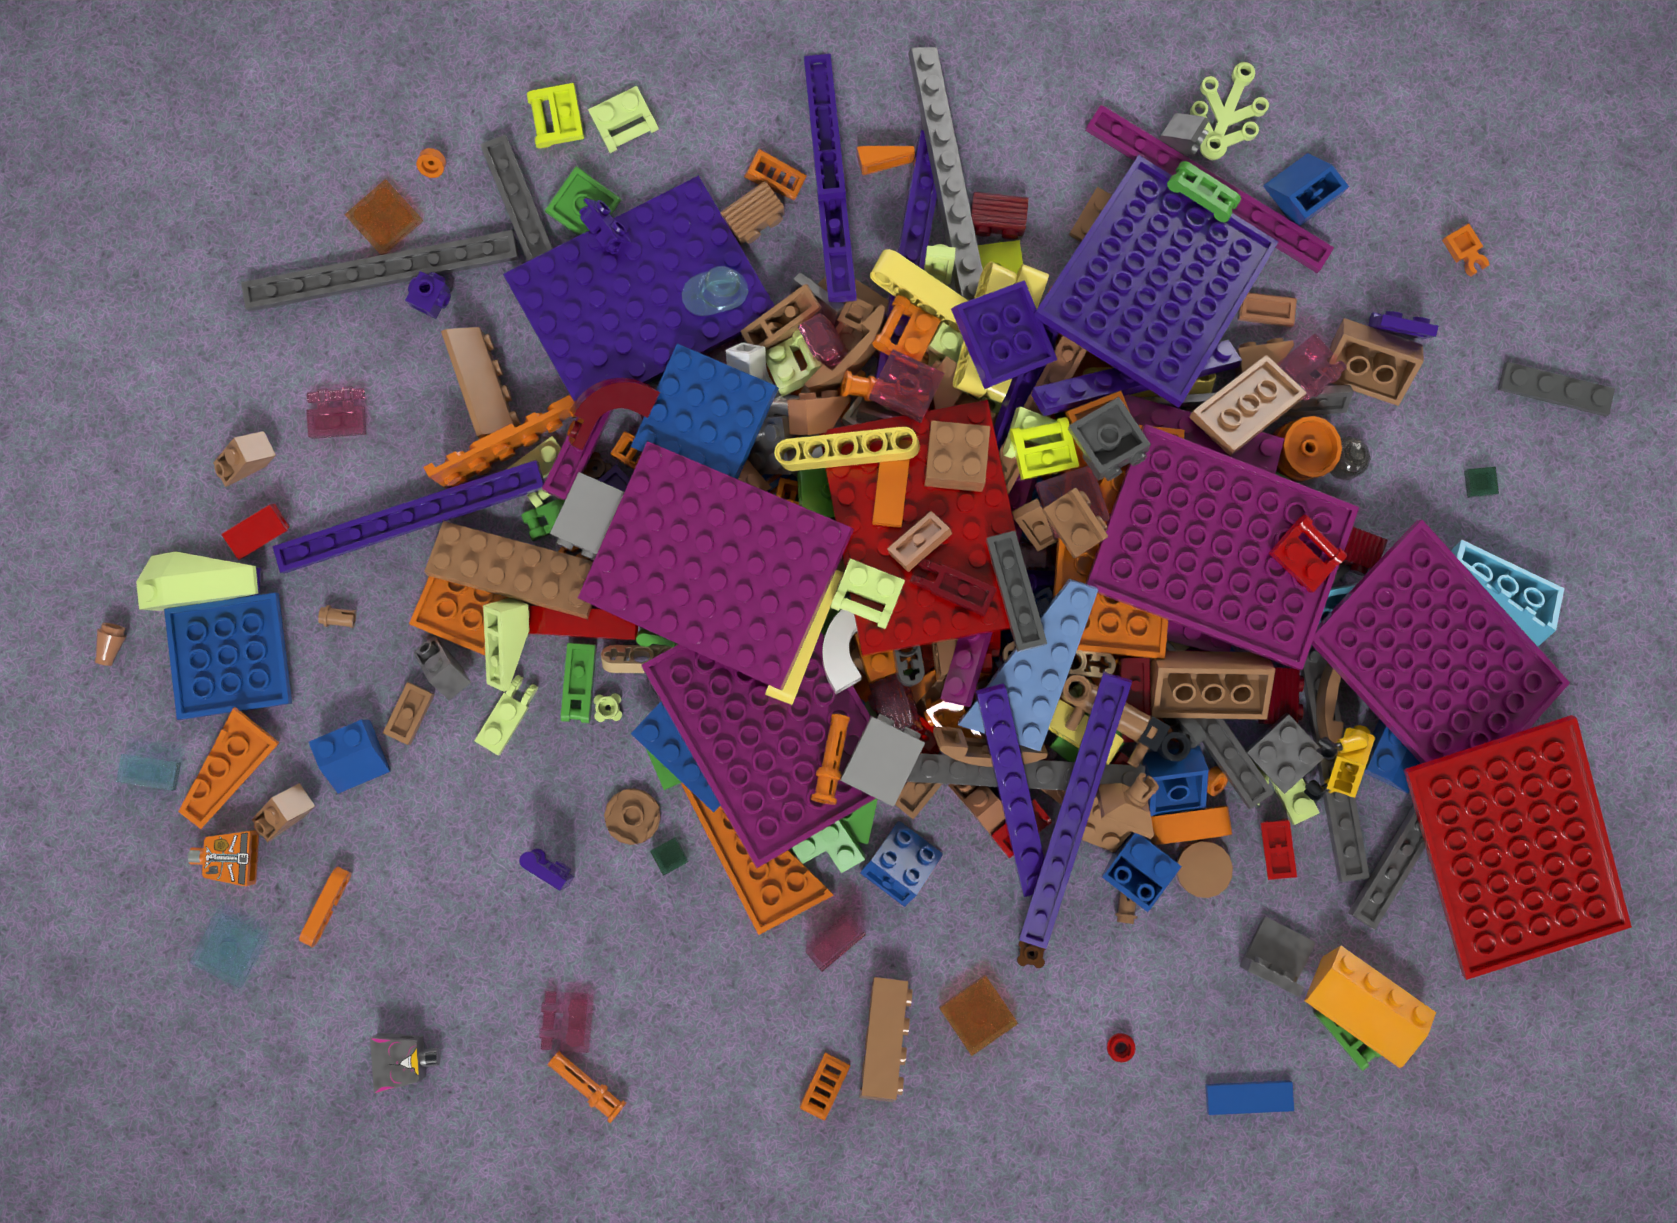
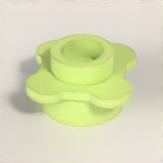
M616 693L605 697L600 694L594 698V704H596L595 719L598 722H604L605 719L619 721L622 718L619 706L622 700L621 696ZM610 705L611 709L607 711L605 707Z

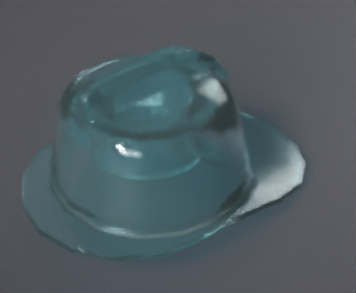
M717 266L708 272L690 278L684 285L682 301L686 309L693 314L700 316L716 314L740 306L746 300L748 284L739 272L725 266Z

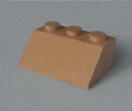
M1343 318L1332 340L1320 380L1335 385H1351L1353 391L1399 406L1424 362L1423 344Z

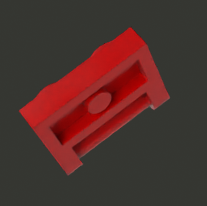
M1305 514L1291 526L1269 554L1300 585L1304 586L1308 592H1315L1334 568L1346 559L1347 554L1341 548L1337 549L1312 524L1313 520ZM1302 532L1328 556L1324 562L1298 538Z

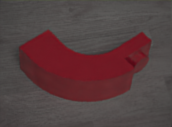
M612 378L594 384L577 398L570 409L572 414L579 418L577 421L573 420L568 429V441L572 446L583 450L597 420L604 413L613 409H629L648 418L660 392L646 383L630 378Z

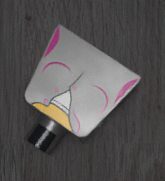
M377 1033L370 1038L374 1093L419 1082L426 1077L425 1067L440 1065V1049H424L423 1036Z

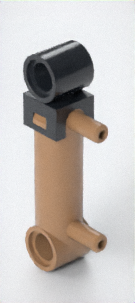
M1081 675L1068 676L1060 695L1065 702L1076 706L1065 724V727L1071 731L1076 730L1085 713H1091L1099 686ZM1073 681L1078 682L1082 687V693L1077 698L1072 697L1068 692V687ZM1125 703L1117 731L1138 743L1128 760L1129 765L1138 768L1147 750L1158 751L1159 755L1166 760L1181 761L1190 752V741L1182 733L1168 732L1171 726ZM1175 738L1179 742L1180 748L1177 753L1172 755L1167 749V744L1170 739Z

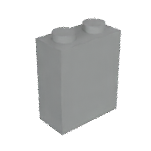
M579 472L550 534L558 538L557 544L572 550L573 546L583 549L581 552L583 556L595 560L624 492Z
M879 714L877 718L870 717L840 780L894 807L925 742L919 740L920 733L908 727L901 731L893 727L894 720Z

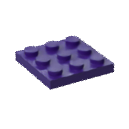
M1025 280L951 308L984 389L1058 360L1042 321L1034 315L1037 309Z

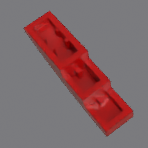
M528 606L530 613L528 634L636 640L638 635V625L602 609H591L589 617L586 619L542 606Z

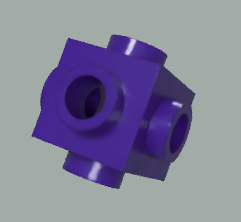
M420 271L418 276L410 281L408 286L409 293L405 301L413 309L437 319L441 309H445L450 301L451 290L444 283L446 279L434 272H430L427 275Z

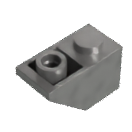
M1175 113L1159 140L1186 157L1188 154L1194 156L1209 132L1204 129L1209 119L1203 116Z
M435 635L422 643L413 653L428 682L449 701L471 683L464 669Z

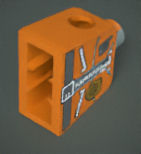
M256 830L205 837L204 848H190L188 862L193 865H202L203 878L240 886L254 885L257 879L259 834Z

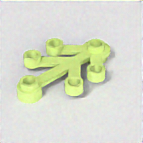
M1241 62L1234 68L1231 75L1234 84L1225 106H1223L1217 92L1219 84L1216 78L1209 76L1201 83L1200 90L1202 94L1206 95L1217 120L1214 131L1210 123H1207L1204 129L1209 132L1200 145L1201 154L1209 160L1220 159L1226 153L1227 147L1244 140L1251 141L1259 132V127L1255 122H1247L1240 131L1225 135L1228 126L1253 116H1263L1269 108L1267 99L1258 97L1252 105L1235 111L1244 87L1249 85L1255 77V69L1250 63ZM1246 69L1249 72V75L1245 76L1241 74L1240 70ZM1211 83L1214 89H1207L1205 84ZM1204 101L1195 102L1190 109V115L1206 117L1208 105ZM1256 104L1263 105L1264 110H1258ZM1196 107L1202 108V109H1203V113H1202V114H1198V113L1195 111V108H1196ZM1251 128L1254 134H1247L1245 129ZM1210 142H1216L1218 148H1212Z

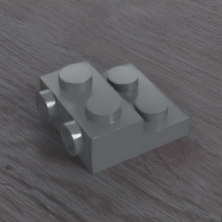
M1120 397L1068 427V431L1083 452V459L1098 481L1104 477L1107 481L1116 478L1122 473L1121 467L1128 463L1132 466L1140 464L1147 458L1146 453L1151 446Z

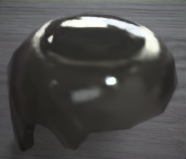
M1355 436L1341 438L1342 451L1340 460L1335 468L1329 472L1336 479L1351 480L1360 476L1368 469L1371 460L1368 446Z

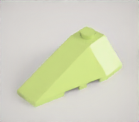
M170 552L151 556L136 581L140 610L163 611L166 608L259 594L256 566L182 552Z

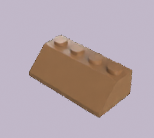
M480 327L442 330L441 333L477 437L481 439L511 423L514 427L520 426L521 423L517 412H511L508 403L512 401L507 385L502 386L499 377L504 375L498 359L493 360L491 350H494L495 347L490 334H485Z
M1166 651L1165 659L1152 658L1151 715L1155 718L1267 719L1275 668L1269 658L1253 652Z

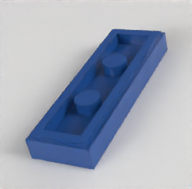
M1290 1080L1205 1084L1208 1115L1294 1111L1293 1082Z

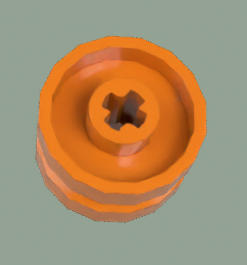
M1316 416L1303 417L1282 425L1273 433L1274 436L1284 438L1276 471L1293 482L1324 476L1332 471L1340 460L1342 451L1340 436L1335 427L1326 419Z

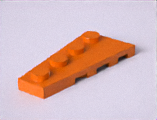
M234 707L178 812L202 829L280 742L238 708Z

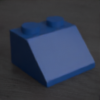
M361 719L309 741L319 769L338 794L391 772L370 720Z
M1379 719L1372 734L1375 740L1364 773L1408 794L1410 790L1404 769L1421 763Z
M1200 746L1191 748L1188 756L1181 761L1163 759L1158 751L1145 754L1143 766H1145L1146 778L1148 775L1151 776L1159 786L1156 793L1148 800L1151 816L1206 809L1209 770ZM1179 748L1168 751L1173 755L1179 751Z

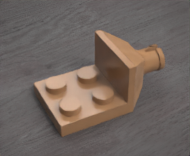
M1141 773L1130 787L1122 783L1099 784L1082 840L1115 853L1131 832L1151 839L1154 836L1148 800L1159 789L1157 782L1148 775L1146 778V774Z

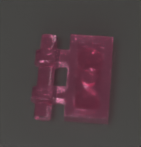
M1313 334L1277 363L1285 373L1297 384L1300 383L1307 392L1303 398L1305 401L1320 395L1324 391V387L1329 383L1337 381L1341 377V373L1347 368L1343 361H1338L1334 365L1327 361L1334 353L1316 334ZM1314 370L1321 374L1317 379L1310 375Z
M352 386L342 387V390L329 391L327 388L317 389V392H307L308 403H317V409L306 410L308 437L318 439L367 435L365 407L362 405L354 406L356 399L365 398L364 389H353ZM331 401H342V407L329 408V403Z
M545 991V1002L541 1003V1012L544 1013L542 1028H539V1038H541L540 1049L552 1050L553 1039H561L560 1051L589 1053L594 994L565 992L564 1003H557V992ZM555 1013H563L562 1029L554 1028Z

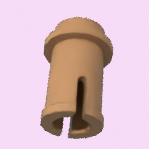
M331 605L320 608L318 622L319 624H324V627L338 625L354 628L355 623L353 622H356L357 613L356 610L335 609Z
M1120 892L1118 913H1115L1117 922L1134 924V919L1138 918V916H1135L1136 903L1131 899L1127 901V896Z

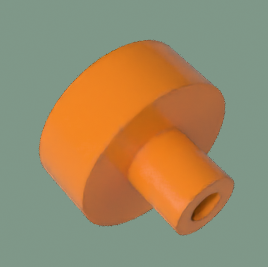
M426 148L419 153L416 166L424 176L437 178L442 175L445 169L446 159L440 151Z
M1218 766L1211 768L1208 772L1207 793L1211 796L1220 794L1228 782V779Z

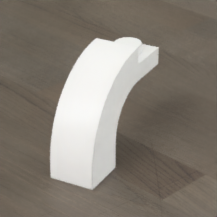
M740 343L726 350L727 365L773 384L766 368V351L764 346ZM778 391L767 416H788L787 400L799 399V396L787 394L782 397Z
M843 609L830 623L823 643V667L827 680L835 694L861 681L862 677L853 663L849 652L850 640L857 631L855 617L853 613Z

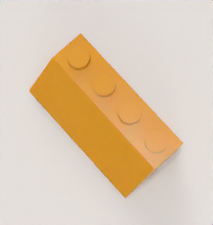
M1343 946L1337 947L1322 957L1304 1000L1398 1068L1405 1065L1426 1039L1436 1015L1434 1010Z

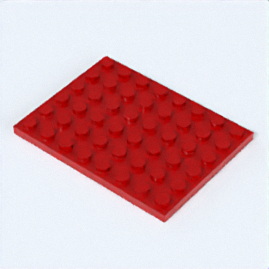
M988 400L827 429L826 433L819 434L820 436L908 427L915 432L920 443L918 454L909 460L902 528L873 525L880 462L825 468L835 520L854 529L842 555L845 570L849 560L852 559L905 580L886 629L878 627V623L854 614L862 657L1011 629L986 543V538L1011 531L1016 532ZM931 421L990 426L986 481L982 492L924 486ZM908 437L901 439V440H909V441H912V442H913V439L908 438ZM877 440L871 443L869 450L871 452L881 450L882 441ZM845 444L841 449V454H850L854 450V444ZM821 446L822 454H824L825 447ZM932 511L950 528L952 535L924 559L940 566H948L997 588L985 617L931 594L929 590L914 585L910 582L912 575L922 576L935 583L938 574L925 571L918 565L908 572L889 554L887 548ZM850 592L852 601L883 612L885 605Z
M1570 715L1404 769L1461 973L1466 980L1632 928L1578 720L1575 716Z

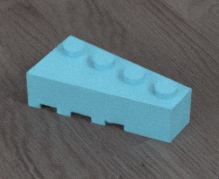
M1461 540L1451 550L1537 647L1556 631L1564 593L1563 587L1464 540Z

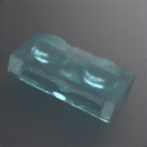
M121 754L116 782L174 791L177 788L181 762Z

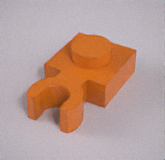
M1470 224L1463 226L1442 240L1456 263L1464 260L1465 272L1470 277L1477 273L1474 263H1478L1482 270L1490 265L1488 259L1478 253V250L1483 245Z

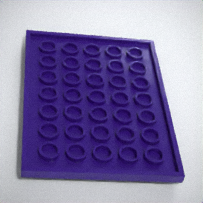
M1138 155L1034 315L1042 323L1179 408L1277 246L1278 241L1233 213L1227 222L1218 221L1214 217V213L1181 192L1171 191L1167 187V182L1172 175Z
M699 175L613 218L626 228L627 232L625 234L632 242L631 244L621 242L619 245L620 250L617 253L611 254L606 252L595 238L602 230L601 228L595 234L589 230L503 274L574 402L589 387L607 379L630 378L648 384L663 376L677 344L704 355L741 336V330L775 306L729 226L721 216L719 209Z

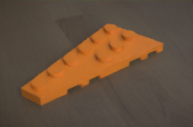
M568 395L552 403L547 408L548 412L544 414L542 412H534L525 417L526 420L522 425L514 427L511 423L473 442L469 446V451H455L446 455L447 459L443 464L434 467L433 463H430L423 468L428 477L446 489L467 483V479L476 474L481 476L492 469L491 465L498 460L504 462L512 458L516 454L515 450L521 446L529 447L539 440L538 436L548 431L551 433L558 430L563 425L562 421L571 416L576 418L577 416H574L570 411L574 401Z
M681 783L758 935L834 896L789 850L756 869L722 807L720 806L713 812L691 790Z

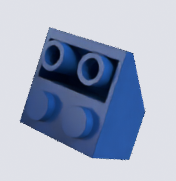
M1307 153L1264 184L1263 187L1286 217L1298 226H1301L1337 200L1349 188V185L1332 164Z
M1131 832L1117 851L1113 852L1101 877L1146 912H1149L1182 866L1143 836Z

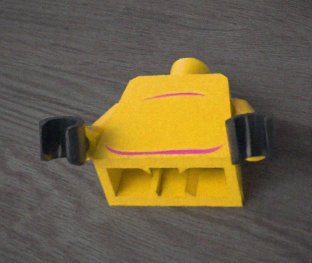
M1356 725L1354 728H1346L1344 737L1338 739L1336 743L1327 737L1319 740V744L1322 747L1316 751L1327 760H1332L1336 755L1337 757L1330 778L1324 780L1322 786L1316 780H1311L1306 784L1304 793L1311 800L1318 801L1326 792L1333 793L1335 791L1354 798L1356 797L1375 737L1370 734L1367 727Z

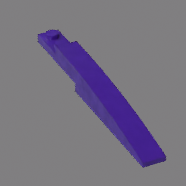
M831 54L804 56L828 302L857 301Z

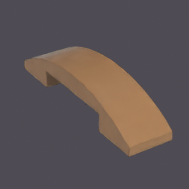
M858 298L857 301L845 303L837 319L839 324L820 359L822 364L832 371L864 338L862 323L875 311V306ZM805 386L803 387L801 393H806Z
M880 304L862 323L864 338L832 371L823 364L804 384L806 393L816 392V397L821 396V391L835 390L841 386L846 371H851L852 375H856L864 367L876 350L872 343L876 335L881 333L885 324L886 312L883 305Z
M1327 662L1317 693L1316 721L1320 739L1327 737L1336 743L1338 739H1341L1344 725L1343 722L1333 721L1341 676Z
M934 726L933 732L938 747L944 754L964 763L993 767L986 739L966 738L961 728ZM1044 743L1041 751L1019 745L1023 765L1045 759L1048 755Z

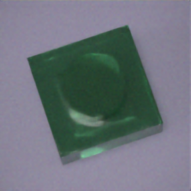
M1496 467L1474 468L1464 471L1467 498L1499 494Z
M676 837L650 851L663 876L689 862Z

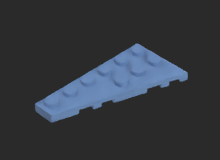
M1069 579L1040 617L1047 644L1018 653L1015 648L987 685V687L1004 683L1019 745L1041 751L1098 593L1097 587ZM976 698L966 714H963L960 718L958 725L985 734Z

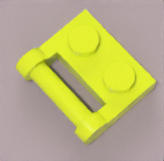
M574 83L527 92V100L532 107L536 129L535 145L537 148H546L554 144L584 139ZM549 100L554 126V132L547 133L542 107V102Z
M1067 417L1059 418L1054 423L1020 429L1017 427L1010 429V439L1014 446L1021 480L1079 467L1073 437L1068 431L1070 424ZM1058 433L1061 436L1062 441L1025 449V440Z

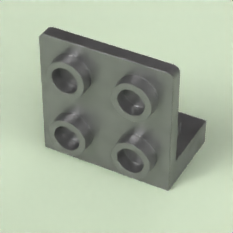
M1263 917L1239 967L1300 998L1304 987L1297 984V981L1315 946V941L1268 917Z

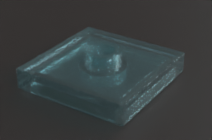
M216 911L190 964L240 989L244 986L269 936L221 911Z

